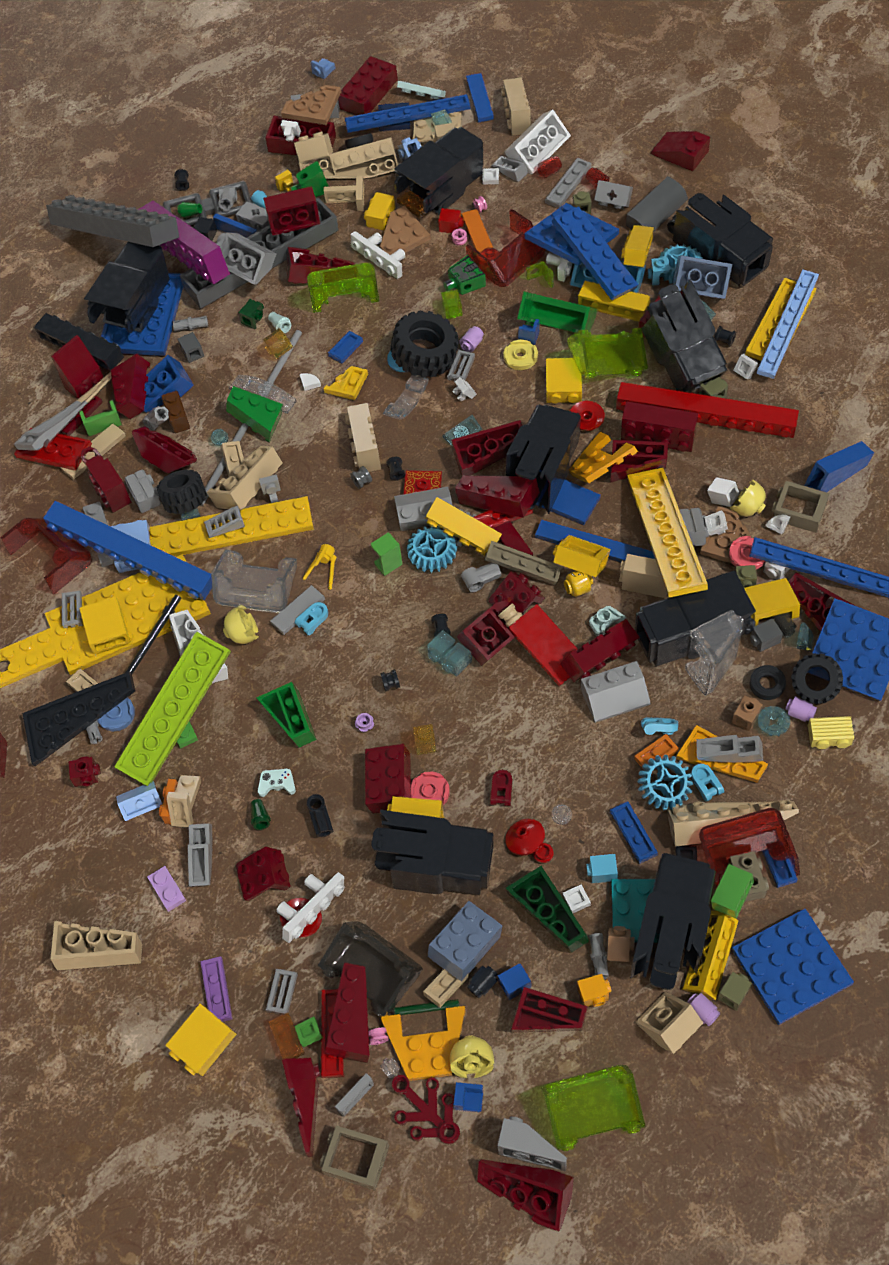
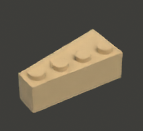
M522 78L503 80L501 95L505 97L503 98V106L507 107L505 109V116L509 118L507 120V127L511 129L512 136L522 135L531 126L530 106H528L529 103L526 98Z
M368 403L348 406V414H345L346 424L351 426V428H348L349 439L353 438L354 441L350 442L352 453L356 452L357 455L353 457L355 467L360 468L364 466L369 472L381 470Z
M260 446L244 459L245 464L236 466L231 470L233 473L226 479L222 478L218 482V487L214 490L210 488L207 491L216 508L230 509L238 506L239 510H242L246 507L249 500L261 488L259 479L272 476L282 464L273 446Z
M54 921L50 960L57 970L141 963L142 943L137 933L114 929L102 930L94 926L88 928L82 927L80 924L71 923V925Z

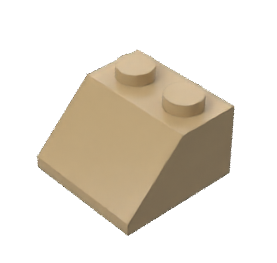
M664 992L636 1023L660 1047L674 1054L703 1024V1021L691 1004Z

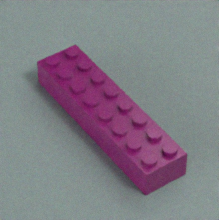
M151 201L138 209H146L147 212L155 211L158 214H168L169 216L176 217L155 201ZM176 217L179 238L160 244L164 251L167 250L171 256H175L180 262L185 263L188 268H192L196 274H200L206 281L208 280L212 284L230 275L220 246Z

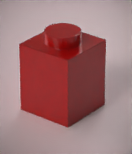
M442 208L438 220L439 232L452 233L454 230L460 229V227L463 228L464 218L461 217V210Z

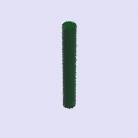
M459 999L448 1000L441 1008L433 1002L394 1007L395 1015H409L446 1010V1008L459 1007Z

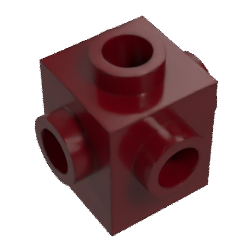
M83 756L77 760L68 761L69 777L75 787H87L93 783H98V775L101 774L99 763H96L93 757Z

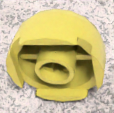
M753 479L749 482L750 486L748 488L745 487L740 492V495L733 503L734 505L730 507L731 510H734L741 516H752L756 512L760 514L766 506L764 504L766 493L763 487Z
M243 605L229 611L224 620L225 628H223L225 636L238 644H247L259 637L255 635V633H258L256 622L251 613L246 614L244 610L247 608Z
M466 1036L454 1044L450 1053L451 1071L456 1076L467 1078V1074L476 1073L474 1078L487 1075L494 1068L493 1051L485 1040L475 1036Z

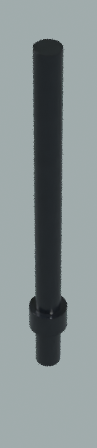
M175 594L169 605L164 607L162 616L125 673H134L169 619V614L175 613L174 610L182 599L180 596Z

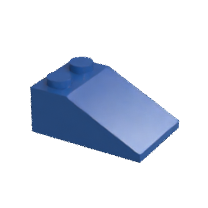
M170 355L162 359L146 375L148 382L145 383L144 388L146 391L144 411L147 413L155 407L164 405L162 395L178 391L179 396L182 397L194 386L182 364Z

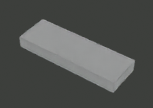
M311 585L270 622L279 632L285 635L296 625L295 620L312 604L322 603L325 597Z

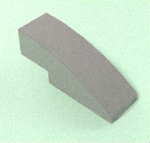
M737 735L697 739V759L714 762L763 761L762 741L759 736L738 738Z
M212 824L189 825V886L210 885L212 870Z

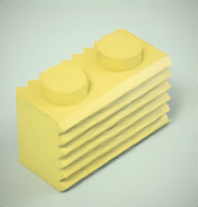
M851 716L809 719L808 731L812 748L826 749L830 746L846 748L852 745L854 731Z

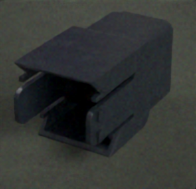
M454 127L436 142H427L395 167L394 170L398 171V177H396L394 182L395 193L400 194L409 187L411 190L408 196L422 204L424 212L433 211L439 215L442 208L447 209L464 194L465 188L483 174V141L462 127Z
M697 193L688 200V205L704 218L688 206L685 207L686 210L676 211L673 242L679 246L684 244L685 247L691 245V248H696L697 252H700L701 257L705 260L732 264L729 279L738 286H745L768 268L773 249V237L751 221V215L727 196L722 195V201L718 200L717 204L702 193Z
M127 242L114 262L109 261L84 297V300H87L89 305L87 315L90 323L94 324L100 314H103V323L126 328L128 333L143 331L158 307V297L170 280L163 250L159 245L151 247Z
M691 279L684 286L680 287L681 291H679L676 285H670L659 291L661 300L648 306V312L651 317L642 328V332L657 362L665 366L676 391L688 393L699 389L702 383L706 385L710 380L718 377L721 378L728 371L726 367L727 362L713 336L715 334V327Z
M538 404L527 424L520 427L506 455V476H519L529 480L537 479L540 493L529 510L534 509L548 480L549 485L538 508L541 509L543 505L548 514L550 513L564 480L567 478L569 462L579 442L581 416L578 413Z
M736 571L707 579L708 590L669 597L640 607V611L636 612L635 632L640 637L638 641L649 663L653 662L657 667L686 656L689 659H695L732 646V638L749 634L754 630L756 622L754 619H751V615L756 610Z
M380 810L383 828H376L374 830L371 846L374 851H377L375 859L376 868L391 871L394 889L429 894H441L444 891L480 895L481 888H488L494 847V833L488 832V829L451 825L445 818Z
M667 853L662 854L653 891L647 898L630 978L643 971V977L646 978L656 933L660 934L650 977L652 986L665 990H672L674 988L685 941L688 942L682 967H686V962L688 961L694 972L697 973L711 914L709 901L716 873L715 870L710 869L708 863Z

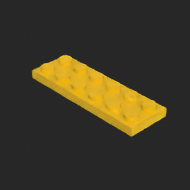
M787 278L783 279L746 350V356L762 361L797 283L796 281ZM814 287V289H813V291H812V293H811V296H810V298H809V300H808V302H807V305H806V307H805V309H804V312H803V314H802V316H801V318H800V321H799V323H798V325H797V327H796V330H795V332H794V334H793V337H794V335H795V333H796V331H797V329H798V327H799V325H800V323H801V321H802V319H803V317H804V315H805V313H806V311H807V309H808V307H809V305H810V303H811V301H812V299H813V297H814V295H815V293H816L817 288H815V287Z

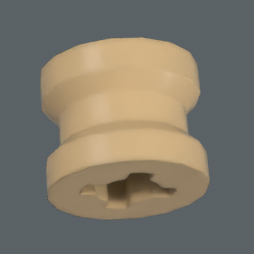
M512 603L498 616L500 619H504L506 626L509 627L522 614L515 610V606Z

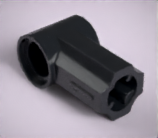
M319 794L311 795L307 799V808L316 836H329L334 831L325 800ZM316 803L321 804V807L318 809L312 808Z

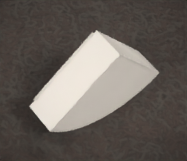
M307 373L300 374L304 391L321 386L320 380L316 376Z
M774 516L765 526L783 534L790 516Z

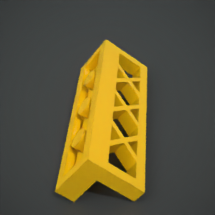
M711 911L705 940L710 936L712 938L711 942L703 948L702 957H706L705 962L698 967L697 973L694 972L691 965L689 966L683 986L684 991L702 993L709 1000H716L739 920L719 911ZM712 917H718L717 922L710 927ZM699 976L698 986H692L693 980Z

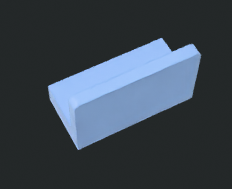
M154 781L148 786L142 785L116 797L117 804L125 821L156 809L162 804Z

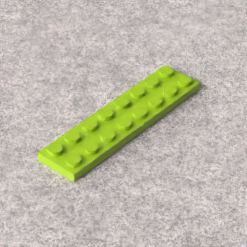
M196 631L114 766L115 768L146 786L153 782L231 651L228 648Z

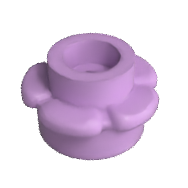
M361 713L357 716L355 727L359 728V731L367 732L368 729L373 728L374 722L371 715Z

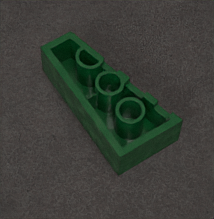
M539 866L506 887L509 896L571 953L589 942L587 934L542 866Z

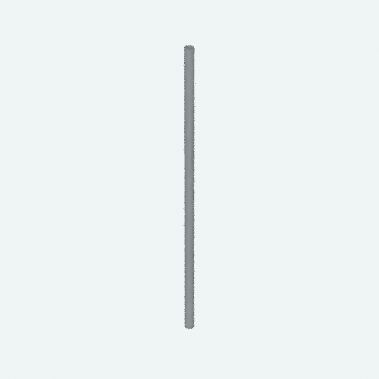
M295 331L259 396H267L302 335L301 331ZM242 423L232 442L241 441L249 427L246 423ZM224 456L205 487L206 493L210 488H214L226 467Z

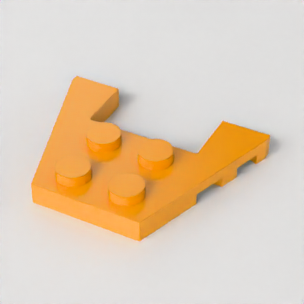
M599 432L568 471L572 476L589 484L608 472L607 468L614 463L619 465L624 461L623 457L630 453L633 456L638 451L635 446L625 443L613 455L601 451L611 439L607 434Z
M465 1006L446 1008L448 1031L403 1036L400 1014L381 1017L383 1026L386 1028L388 1037L409 1081L453 1075L450 1053L454 1044L460 1039L466 1012Z

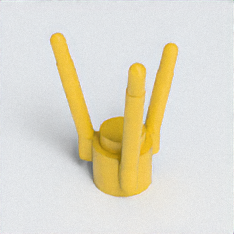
M321 545L315 559L303 576V580H306L314 566H317L319 562L324 564L331 562L329 590L332 589L334 565L337 558L333 555L335 549L331 545Z

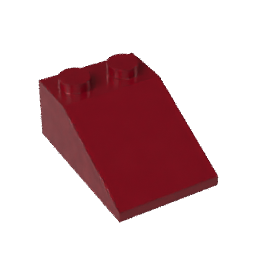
M697 131L666 132L651 151V154L694 171L709 152L710 136Z
M78 335L51 356L64 388L77 399L104 378L100 367Z

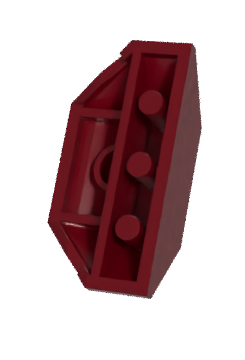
M145 426L132 430V435L141 457L159 467L163 472L171 473L197 462L194 452L157 431H151Z

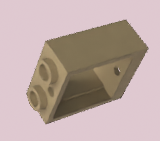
M786 481L784 487L779 488L777 494L779 501L774 502L771 512H774V516H790L788 525L817 533L830 493ZM786 495L817 503L814 516L782 508Z
M336 1125L335 1130L331 1131L328 1137L327 1144L330 1145L327 1154L324 1153L321 1158V1171L324 1175L376 1191L390 1146L388 1141ZM341 1136L376 1146L367 1178L331 1167Z

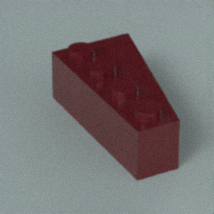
M521 420L452 439V451L461 477L471 476L506 457L520 427L523 426Z
M624 619L608 629L604 635L600 634L590 644L587 642L577 651L571 652L561 662V665L572 681L576 682L579 679L591 676L589 672L592 670L599 671L605 667L607 660L614 661L620 657L622 650H631L636 646L635 641L640 637L628 620Z

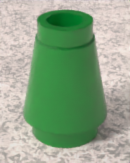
M182 202L177 208L179 216L183 218L200 214L203 210L201 204Z

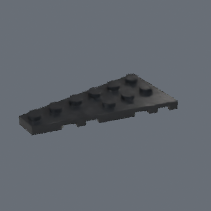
M126 672L22 713L31 763L37 766L133 694L136 690L132 674Z

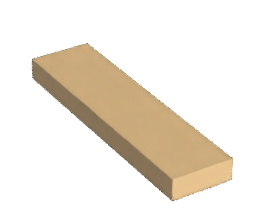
M111 424L91 441V447L96 448L101 456H103L126 435L116 425ZM88 452L85 455V458L88 460L95 457L94 452ZM83 460L76 471L61 468L73 480L87 469Z

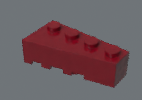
M462 476L455 487L459 504L522 518L525 517L540 493L536 478L529 480L519 476Z
M344 962L324 1054L368 1063L370 1054L366 967Z

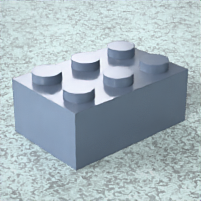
M682 255L678 256L673 285H676L679 291H681L680 287L684 286L691 279L698 295L725 299L732 264Z
M468 901L429 944L428 957L462 982L466 975L470 973L498 941L503 925Z

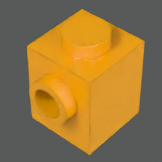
M602 974L577 981V990L583 1005L599 1007L609 1000L611 987L608 979L604 980Z

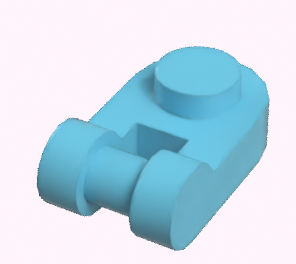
M321 602L312 604L296 618L295 624L298 627H302L307 635H311L328 617L327 606Z
M646 717L641 720V726L647 735H652L655 732L671 735L678 731L679 722L675 719Z
M697 764L693 767L691 778L704 801L707 802L712 799V796L724 793L723 786L708 765ZM711 783L713 787L708 789L706 784Z

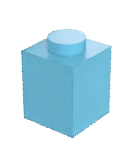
M615 854L590 856V864H586L587 876L592 878V883L611 882L612 879H617L618 871Z

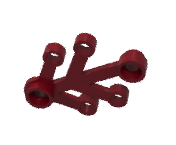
M405 1075L394 1077L392 1087L395 1093L399 1095L404 1094L421 1111L405 1112L399 1110L394 1116L396 1123L403 1126L407 1122H432L437 1128L422 1129L420 1126H415L410 1131L411 1138L417 1142L423 1138H439L444 1144L455 1143L460 1137V1129L453 1122L454 1095L446 1093L442 1097V1104L445 1107L444 1120H442L437 1115V1091L440 1085L436 1078L432 1077L426 1081V1088L428 1090L427 1105L410 1088L409 1079ZM403 1082L406 1086L404 1089H398V1084ZM436 1082L437 1086L431 1089L429 1088V1083ZM447 1097L453 1099L451 1104H446L444 1100ZM400 1114L406 1116L405 1120L402 1122L397 1120ZM448 1129L453 1131V1135L450 1137L445 1135V1131ZM420 1130L421 1136L414 1137V1131Z

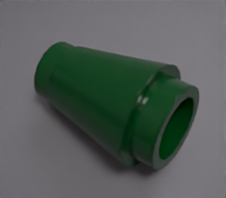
M255 799L251 801V825L256 830L268 828L271 818L262 800Z

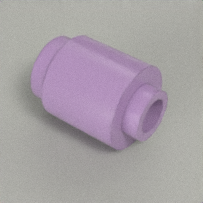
M476 326L469 328L459 341L461 348L466 352H473L483 339V331Z
M795 696L794 700L789 699L785 710H788L789 716L806 722L814 717L817 707L813 706V703Z
M702 993L699 995L693 994L687 1001V1003L692 1005L703 1021V1024L706 1023L710 1026L720 1015L717 1007Z

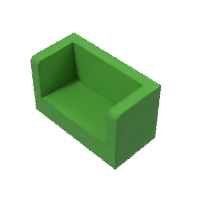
M113 400L109 401L112 409L88 418H85L83 411L79 412L88 436L103 432L111 424L117 427L122 425Z
M389 532L371 543V547L379 555V559L374 561L375 566L384 576L403 565L400 545Z
M728 864L712 897V908L737 919L754 883L753 874Z

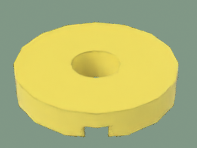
M514 340L505 347L503 357L508 367L514 370H526L537 362L538 351L537 347L533 346L528 340ZM518 353L525 354L524 356H517Z

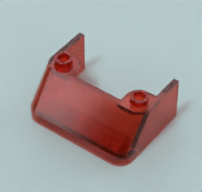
M513 209L509 210L510 229L519 236L502 250L498 251L495 248L489 247L479 252L469 244L466 245V256L469 255L483 271L485 277L499 287H506L545 254L544 248L525 239V233L534 227L533 223Z
M24 518L2 535L0 539L10 555L38 533L58 549L52 556L53 562L57 567L43 577L49 589L55 595L92 563V556L77 540L73 538L70 540L59 531L53 532L49 530L43 518Z
M767 808L703 827L699 832L705 861L710 865V869L716 871L713 882L715 891L720 883L719 878H722L726 871L730 856L753 851L756 853L768 849L769 855L774 860L790 859L795 875H800L798 855L780 811L775 808Z

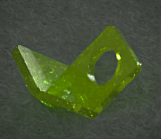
M544 261L526 268L527 280L543 275L551 288L554 287L553 271L547 267ZM538 268L535 274H530L533 269Z

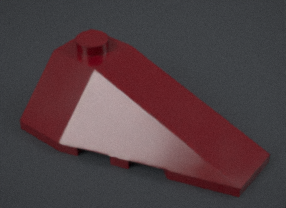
M288 247V282L305 284L355 275L357 273L355 262L337 257L329 259L322 253H319L318 256L309 253L310 250Z
M797 572L789 581L800 603V607L819 631L824 626L834 598L854 605Z
M286 1058L282 1060L288 1088L292 1096L294 1095L293 1107L297 1118L299 1117L300 1120L298 1126L305 1153L309 1158L313 1156L319 1090L317 1077H321L318 1063L314 1064L311 1058Z
M479 1160L477 1182L498 1197L504 1196L514 1203V1208L518 1211L522 1209L532 1216L531 1220L537 1224L558 1232L561 1230L572 1198L574 1177L552 1169Z

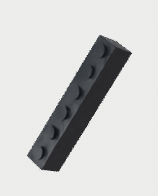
M45 313L33 327L40 338L58 347H63L78 335L98 366L109 371L116 367L124 358L120 351V346L116 343H110L103 337L99 338L90 331L86 332L80 326H73L69 321H63L56 315L52 316Z

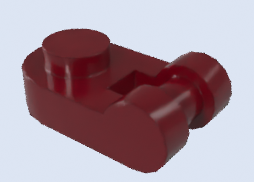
M502 769L493 774L490 805L505 804V806H511L513 780L509 771ZM498 791H505V796H499Z

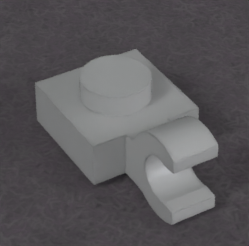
M277 474L259 479L263 495L269 494L271 503L278 502L276 492L280 491L281 488Z

